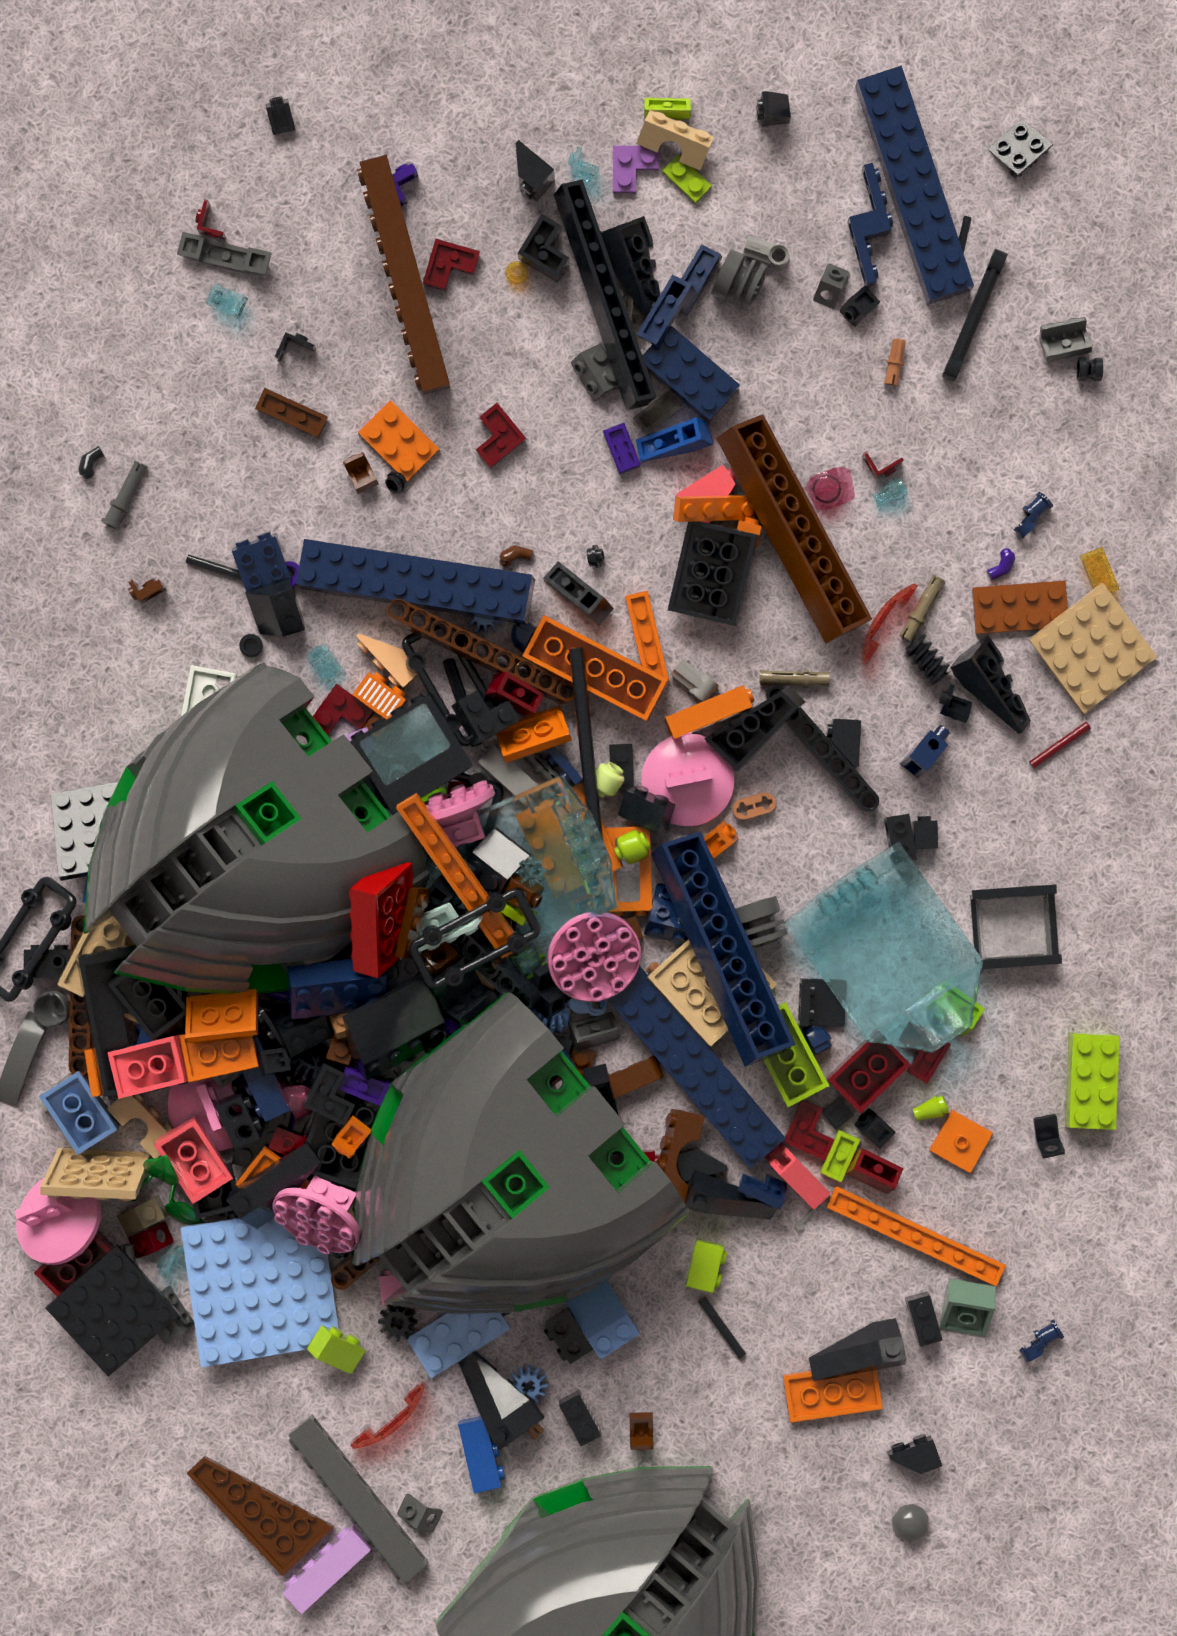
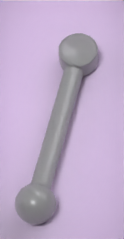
M820 1205L815 1209L811 1208L801 1221L796 1222V1230L801 1231L804 1229V1224Z

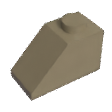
M158 1194L121 1213L117 1217L128 1237L169 1216V1214L165 1210V1206Z

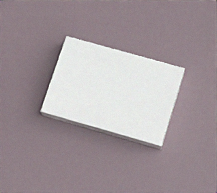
M191 665L181 716L196 704L212 695L214 687L216 692L219 690L215 685L218 675L231 677V683L236 679L237 674Z

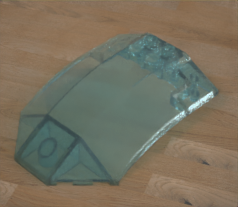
M562 775L477 811L485 837L497 827L532 854L522 873L545 887L541 895L543 897L542 902L537 908H533V910L538 912L536 918L540 924V934L528 943L557 932L566 922L578 915L590 913L587 915L593 918L617 908L611 858L592 813ZM484 838L468 844L458 845L456 849L468 861L472 851ZM429 855L426 862L429 880L425 888L430 887L442 874ZM457 895L452 902L463 913L468 912ZM517 923L514 932L523 935L530 931L531 928L529 924L521 926Z
M900 842L850 871L816 895L784 922L787 929L867 1042L933 1053L972 1026L983 959Z

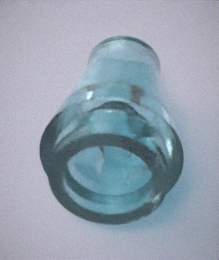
M899 477L896 480L893 478L877 493L873 494V497L880 507L884 504L904 499V496L909 493Z

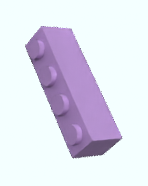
M354 1525L349 1529L345 1526L336 1535L338 1539L332 1545L328 1542L319 1551L320 1556L315 1561L311 1558L302 1566L303 1572L299 1576L294 1574L284 1583L286 1588L283 1591V1595L301 1614L371 1550L372 1544L365 1540L361 1532Z

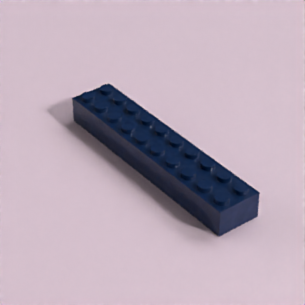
M902 65L858 79L855 89L926 304L929 305L971 291L974 284Z
M304 539L296 585L303 590L390 603L395 599H402L423 609L528 625L536 579L532 574Z
M701 831L662 843L651 855L744 1066L746 1067L784 1053L795 1045L794 1040Z
M639 965L638 971L631 983L623 991L607 1000L751 1169L784 1141L786 1137L708 1045L647 979L648 974Z

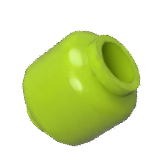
M632 830L617 839L618 847L614 848L619 860H625L626 863L631 865L646 858L651 846L643 832L639 833L637 830Z

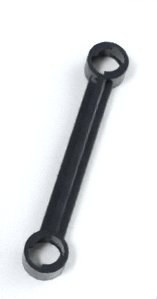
M996 248L994 249L942 377L955 382L1008 253Z

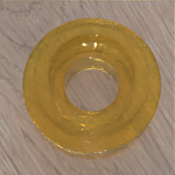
M520 261L511 262L505 271L507 280L514 285L524 283L529 274L527 266ZM514 269L521 270L519 276H514L512 272Z

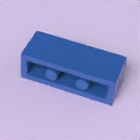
M481 1416L460 1420L458 1427L474 1494L501 1488L505 1474L503 1466H498L496 1457H500L499 1448L496 1443H493L492 1437L488 1433Z

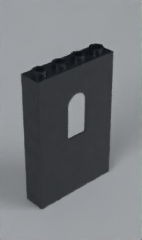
M135 944L76 956L101 1094L104 1097L108 1096L109 1100L117 1099L118 1094L108 1052L129 1047L123 1014L130 1012L108 986V981L117 975L114 973L115 970L137 948ZM172 988L183 1001L182 990ZM186 1015L153 1041L180 1034L185 1035ZM189 1082L180 1083L178 1085L188 1084Z

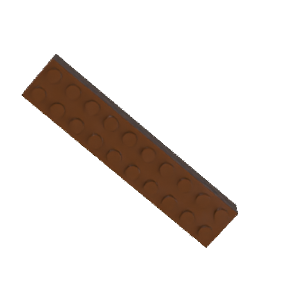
M387 154L360 161L361 168L357 169L361 186L366 185L367 191L363 192L367 208H372L374 213L369 216L374 232L378 231L380 235L379 238H376L380 255L385 254L386 260L382 261L386 277H391L393 282L388 285L393 300H398L399 306L395 307L399 323L404 322L405 329L401 330L405 345H410L412 352L407 354L411 367H416L418 375H414L418 391L422 390L425 395L451 388Z
M762 414L734 425L719 435L716 439L825 644L871 621L870 613L764 415Z

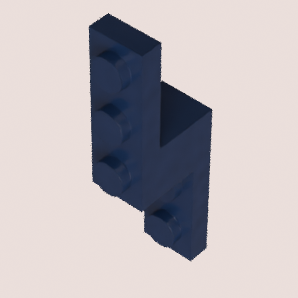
M873 163L865 164L862 168L873 210L850 216L847 221L864 285L867 288L875 286L879 275L876 265L871 263L870 257L873 256L872 248L869 242L866 243V240L888 235L891 227H893L892 216L885 209L887 204L886 194L884 191H880L879 182H881L880 172L878 168L874 169Z
M701 244L682 278L680 279L672 274L639 329L637 336L659 347L678 313L685 316L689 315L723 258L722 255Z

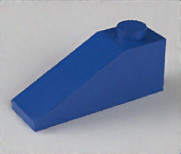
M696 417L636 439L640 462H646L695 452L713 445L709 423Z

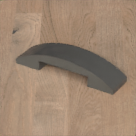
M182 232L177 255L194 261L263 276L267 274L272 255L268 251L225 244L186 232Z
M28 1011L15 1038L0 1078V1100L17 1106L30 1067L47 1030V1027L37 1021L33 1012Z

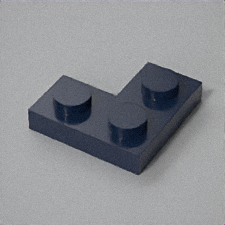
M556 746L546 749L549 753L546 758L554 767L560 766L563 770L561 776L569 785L572 783L577 785L583 781L582 777Z
M743 1173L739 1181L738 1191L747 1198H755L762 1201L769 1208L781 1210L785 1201L788 1183L766 1174L763 1182Z

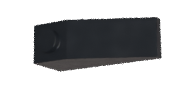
M559 561L543 578L598 626L614 609L601 594Z

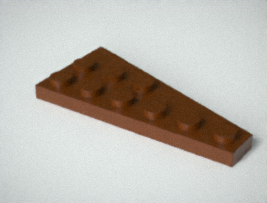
M207 1456L201 1458L186 1473L282 1576L334 1528V1525Z

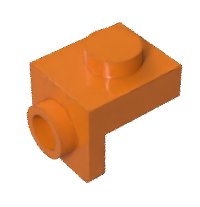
M745 517V521L739 520L737 530L759 535L756 545L758 547L763 526L758 524V519Z
M352 1116L336 1135L332 1146L335 1147L339 1154L351 1158L356 1149L370 1134L371 1129Z

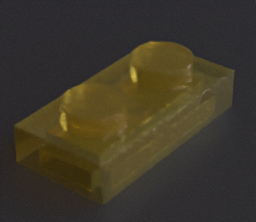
M1103 547L1079 556L1093 589L1100 583H1104L1110 593L1120 590Z

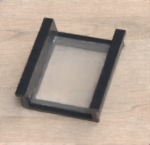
M1056 884L972 890L970 902L974 957L977 970L1062 964V954H1059L1057 935Z

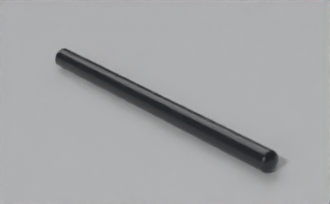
M583 648L569 649L590 854L598 858L604 855V843Z

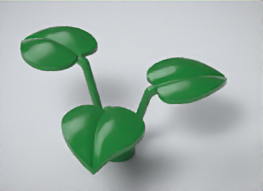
M164 1155L159 1158L145 1160L143 1167L150 1175L143 1181L140 1190L153 1177L159 1178L171 1185L170 1204L165 1205V1210L173 1219L187 1225L205 1223L201 1218L196 1219L195 1211L191 1206L183 1202H175L174 1193L179 1178L168 1156ZM137 1195V1198H136V1199H132V1200H130V1201H128V1202H134V1201H136V1200L138 1199V1195Z

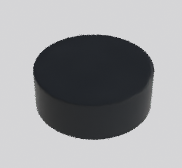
M247 634L240 640L239 648L245 656L256 657L263 650V642L257 635Z

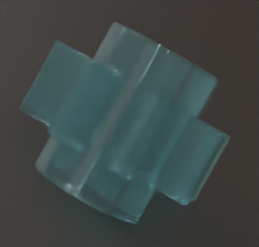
M530 856L527 860L528 863L525 860L519 862L522 868L516 871V874H520L522 878L520 883L526 881L532 887L536 881L540 883L544 881L541 875L547 869L543 868L541 864L543 862L542 859L534 861V857ZM531 867L534 869L533 875L529 874Z

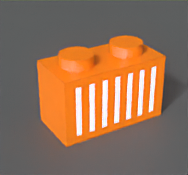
M368 672L352 695L387 720L392 717L390 712L406 704L408 701L404 698L406 693L396 686L393 688L385 684L387 679L379 673L375 672L372 675Z

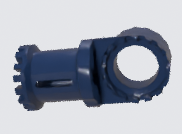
M1041 492L1036 494L1037 497L1028 506L1025 505L1022 508L1027 517L1022 520V525L1019 524L1014 528V531L1022 539L1037 525L1039 517L1048 508L1051 509L1053 507L1052 502Z
M1053 1319L1048 1326L1039 1331H1033L1037 1340L1031 1341L1030 1347H1022L1019 1351L1024 1360L1030 1362L1041 1356L1044 1350L1048 1348V1344L1058 1338L1063 1339L1064 1335L1060 1328L1058 1329V1325Z

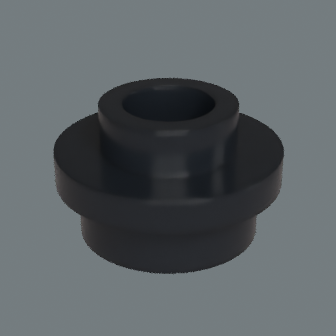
M391 471L387 475L385 484L389 491L397 494L407 489L406 478L403 474Z
M592 545V548L587 549V560L590 567L600 568L602 562L605 561L603 549H599L598 545Z

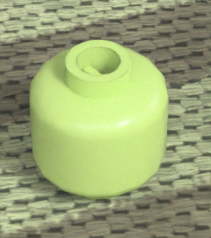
M607 762V764H599L596 768L598 795L602 798L605 795H616L624 783L623 770L616 764Z

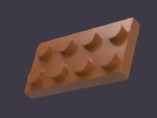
M1065 580L972 588L975 634L1039 630L1068 609Z

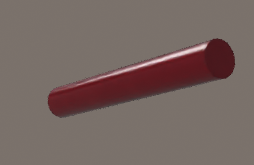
M1084 722L1030 760L1029 763L1033 769L1091 729L1090 725Z

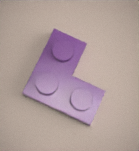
M613 145V193H636V170L659 171V151L657 153L643 146Z

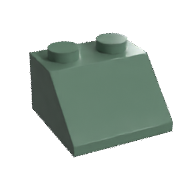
M949 1279L945 1291L939 1329L985 1337L995 1311L996 1287Z

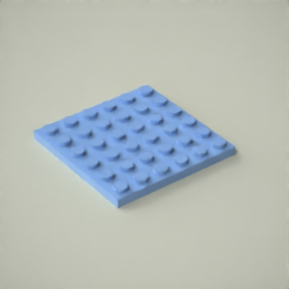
M239 1217L181 1227L201 1367L307 1350L321 1325L328 1328L332 1326L338 1328L328 1254L321 1253L316 1247L309 1244L306 1246L301 1245L296 1241V1237L285 1229L283 1225L277 1223L275 1219H272L258 1229L240 1220Z

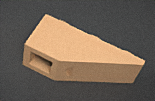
M359 633L356 635L360 640L356 644L365 653L370 651L375 658L372 661L381 671L385 668L391 674L388 679L396 687L401 685L405 689L418 677L417 673H412L407 669V656L403 649Z

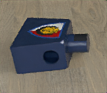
M939 725L934 732L929 730L900 764L918 779L929 770L948 746L945 739L950 735L949 730L942 725Z

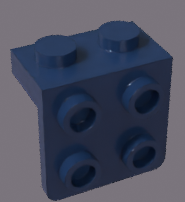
M268 531L258 535V540L249 542L248 539L235 543L236 547L232 549V554L246 591L290 578L289 570L279 546L277 533L271 535V532Z
M658 883L655 887L652 908L645 926L644 935L654 939L671 941L676 945H682L688 940L687 934L665 884Z

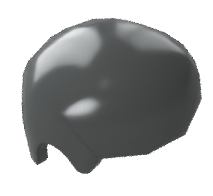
M46 992L36 998L33 1005L34 1015L37 1021L45 1027L63 1024L69 1018L70 1001L61 992Z
M904 1505L892 1517L893 1531L899 1538L906 1541L918 1540L925 1535L929 1528L928 1515L923 1508L917 1505Z

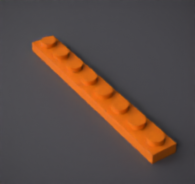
M416 793L397 804L396 809L467 910L470 911L485 903L488 896L487 892L420 796ZM489 911L483 914V919L478 924L495 949L506 944L508 937L515 933L501 912ZM511 951V952H509V953H507V954L501 956V958L503 959L504 957L510 955V954L513 953V952Z
M836 1185L826 1205L827 1208L994 1286H997L1006 1267L1004 1263Z

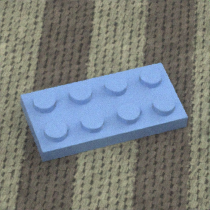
M446 1313L410 1335L407 1340L430 1378H433L511 1328L501 1313L462 1315Z

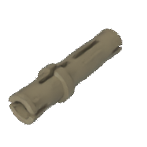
M932 575L916 607L908 615L909 619L899 635L902 639L909 640L912 643L921 625L924 626L925 618L945 584L942 578Z
M806 669L798 672L760 670V685H798L808 688L809 686L829 687L830 672H809Z

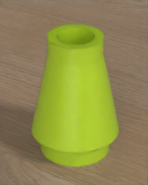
M935 1095L918 1107L913 1108V1112L918 1122L945 1117L944 1114L949 1113V1109L944 1096L937 1097Z

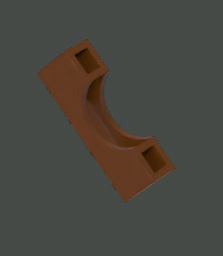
M671 1109L665 1120L667 1127L665 1136L660 1141L661 1153L656 1163L671 1180L685 1203L689 1185L678 1174L677 1157L680 1150L687 1143L700 1139L705 1116Z

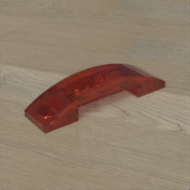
M914 583L900 590L876 614L863 642L862 664L866 665L880 645L872 638L895 603L904 607L918 585Z
M422 1380L405 1395L404 1401L408 1406L375 1433L369 1426L352 1440L350 1446L356 1449L372 1445L388 1437L401 1427L417 1407L426 1385L425 1382Z

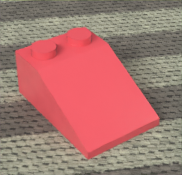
M180 1035L108 1052L118 1099L188 1082Z
M196 1115L155 1140L154 1146L161 1156H168L179 1178V1184L192 1204L233 1179L209 1134Z

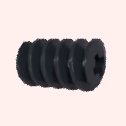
M923 634L905 648L908 649L905 657L914 656L911 664H920L917 672L926 671L922 678H931L928 684L931 687L951 672H947L950 664L941 665L944 657H935L938 649L929 650L932 642L924 643L923 641L927 635Z

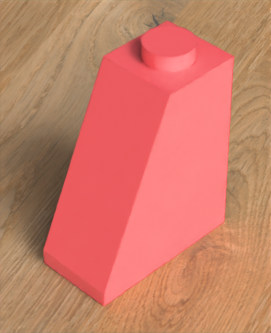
M722 465L678 492L675 497L730 495L736 485L734 482L736 476L730 468L726 469ZM700 521V522H705V523L711 524L712 521Z
M782 1142L764 1157L776 1172L813 1209L823 1204L831 1194Z

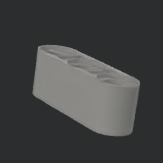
M494 745L478 761L527 807L543 790L512 761L505 763L502 752Z

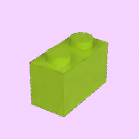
M696 1238L685 1282L686 1287L711 1293L714 1292L715 1287L719 1288L722 1274H719L718 1271L720 1264H725L727 1251H724L723 1244Z
M321 1325L307 1350L317 1360L352 1374L366 1352L359 1344L361 1340L352 1334L348 1336L343 1335L344 1333L334 1326L328 1328Z

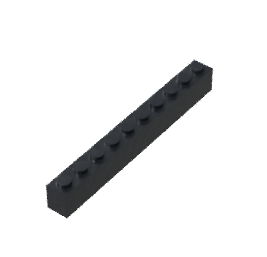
M583 179L563 183L553 196L626 411L647 406L656 398V394Z

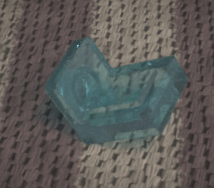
M577 146L576 152H571L568 165H571V173L579 175L578 178L586 182H592V179L598 181L600 167L580 161L582 147Z
M215 283L209 293L206 304L222 314L239 319L248 298Z
M325 643L314 647L310 654L307 655L310 664L326 685L345 672Z
M533 946L525 949L510 960L526 977L534 972L539 965H542L539 953Z
M176 1245L175 1248L171 1246L166 1255L162 1254L157 1268H160L158 1275L168 1278L176 1258L185 1260L183 1246Z

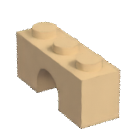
M650 110L636 144L658 153L663 142H676L682 150L679 162L701 170L714 137L704 130L694 129L682 121H675L666 117L661 112Z
M142 1094L117 1099L107 1110L122 1126L126 1125L133 1118L142 1119L148 1127V1132L139 1144L154 1159L159 1158L161 1155L154 1146L155 1140L172 1130L173 1126L170 1123L165 1125L160 1120L161 1114L153 1106L149 1108L143 1102L145 1097Z

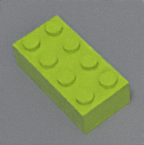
M784 1001L778 1004L795 1045L784 1053L765 1059L763 1062L785 1105L790 1107L828 1087L829 1084L787 1003Z
M1069 1032L1065 1126L1069 1128L1116 1130L1119 1035Z

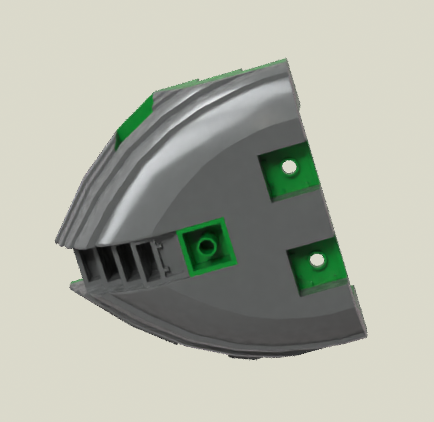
M266 663L253 667L225 687L196 704L164 732L157 735L150 745L124 769L103 813L90 858L84 919V934L114 916L137 946L126 960L118 966L114 972L115 974L189 992L231 994L247 992V990L257 989L258 994L287 991V966H307L315 963L335 961L341 954L352 947V940L350 938L352 931L350 919L351 899L349 898L350 888L363 877L410 862L413 869V887H426L429 880V872L426 868V858L422 844L399 811L390 816L364 783L373 771L347 737L343 734L332 741L306 709L313 700L314 695L299 677L282 669L267 666ZM296 736L305 737L307 744H300ZM355 810L364 812L365 819H359L355 815Z
M510 992L503 994L472 1021L466 1023L463 1027L461 1026L430 1053H425L391 1081L372 1125L356 1188L354 1219L361 1229V1237L353 1250L352 1264L358 1266L360 1263H365L377 1256L381 1259L402 1285L384 1301L386 1305L462 1315L519 1312L568 1302L583 1293L594 1290L602 1282L629 1266L690 1215V1211L687 1209L671 1180L656 1162L650 1161L624 1129L625 1123L597 1088L590 1086L562 1052L564 1047L551 1031ZM555 1075L559 1076L562 1080V1085L557 1090L552 1089L549 1085L551 1077ZM614 1151H619L623 1157L618 1165H614L610 1161V1156Z
M711 1466L637 1467L582 1478L536 1495L530 1499L502 1532L501 1540L470 1574L469 1582L440 1614L436 1623L439 1636H755L759 1565L750 1500L747 1499L731 1518L727 1517L703 1496L713 1474V1467Z

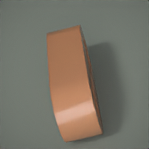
M760 793L737 800L733 804L732 811L738 819H749L773 811L776 806V800L770 793ZM763 796H766L767 800L771 799L772 801L767 810H765L764 806L757 808L755 806V803L762 801ZM743 802L744 806L752 804L753 809L747 810V815L743 816L742 813H737L736 811L740 807L739 803Z

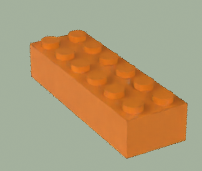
M543 615L522 656L572 682L569 649L583 648L587 690L649 721L670 680Z

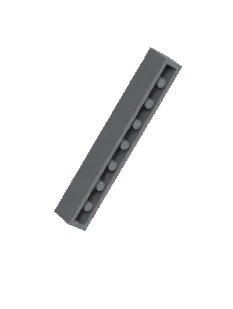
M311 1414L290 1431L288 1436L290 1437L289 1443L296 1451L300 1450L305 1456L303 1460L310 1469L314 1468L319 1474L318 1479L325 1488L329 1487L334 1493L332 1497L339 1506L343 1505L346 1508L350 1521L354 1525L358 1524L363 1530L361 1534L368 1543L372 1542L376 1546V1553L382 1561L387 1560L392 1568L390 1570L397 1580L402 1579L406 1583L425 1568L428 1563L426 1557L314 1415Z

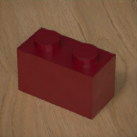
M505 671L494 674L486 695L500 703L509 700L516 712L527 716L536 714L544 693Z
M861 1148L854 1153L846 1175L888 1194L896 1189L904 1168Z

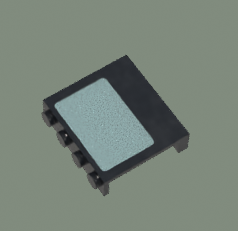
M419 694L410 700L412 703L405 709L403 706L396 708L390 712L392 717L385 721L383 718H380L370 725L372 729L365 733L360 730L350 737L352 740L350 741L351 744L372 769L373 772L369 777L387 804L391 815L398 812L396 809L397 804L417 793L422 799L473 767L467 754L429 694L426 696Z

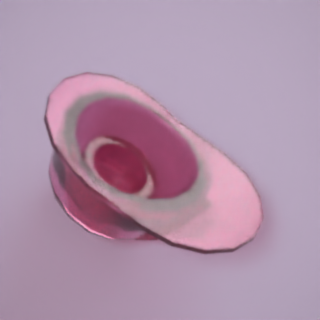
M844 467L832 468L816 474L809 479L805 487L815 508L818 510H828L837 507L855 497L851 471Z
M277 1076L278 1086L283 1098L299 1125V1119L312 1112V1110L302 1106L309 1088L305 1085L287 1086L283 1078Z

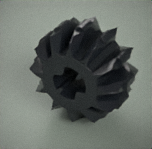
M387 1305L388 1311L382 1309L380 1312L384 1318L378 1319V1324L385 1325L380 1329V1332L389 1331L386 1337L388 1340L394 1334L396 1342L400 1341L401 1334L405 1340L409 1339L408 1332L415 1333L416 1331L412 1325L417 1324L418 1319L411 1318L416 1314V1311L411 1310L407 1312L408 1308L406 1307L402 1309L399 1306H395L394 1309L392 1305ZM394 1317H397V1319H403L401 1324L402 1326H399L398 1324H393V1321L395 1319Z

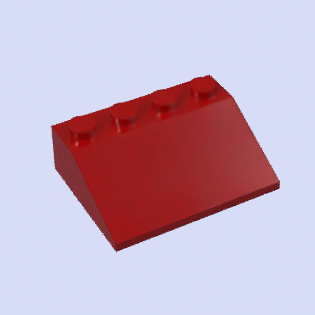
M407 862L363 877L350 888V919L352 924L350 938L352 940L351 959L353 961V971L379 978L399 959L395 957L409 889L413 887L412 863Z

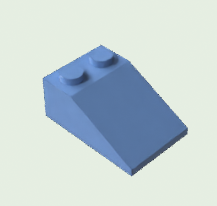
M80 1071L39 1096L77 1155L118 1130L120 1126L114 1116L107 1110L109 1107L100 1096L91 1097L90 1084Z
M607 1280L594 1290L565 1302L600 1360L640 1334L639 1328Z

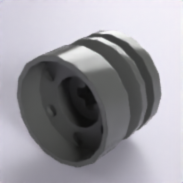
M731 249L722 265L711 294L725 300L733 292L735 293L733 304L737 305L742 296L745 298L742 309L748 310L749 306L756 300L764 283L767 265L761 263L758 271H753L757 260L753 259L748 267L743 266L745 255Z
M776 896L735 908L742 925L745 924L746 926L745 932L749 935L752 948L771 944L788 934L787 928L777 931L775 926L785 923L784 919H772V915L781 911Z

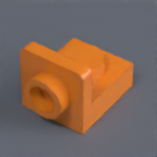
M722 821L704 836L713 859L738 839L735 829L730 824H727L726 821Z

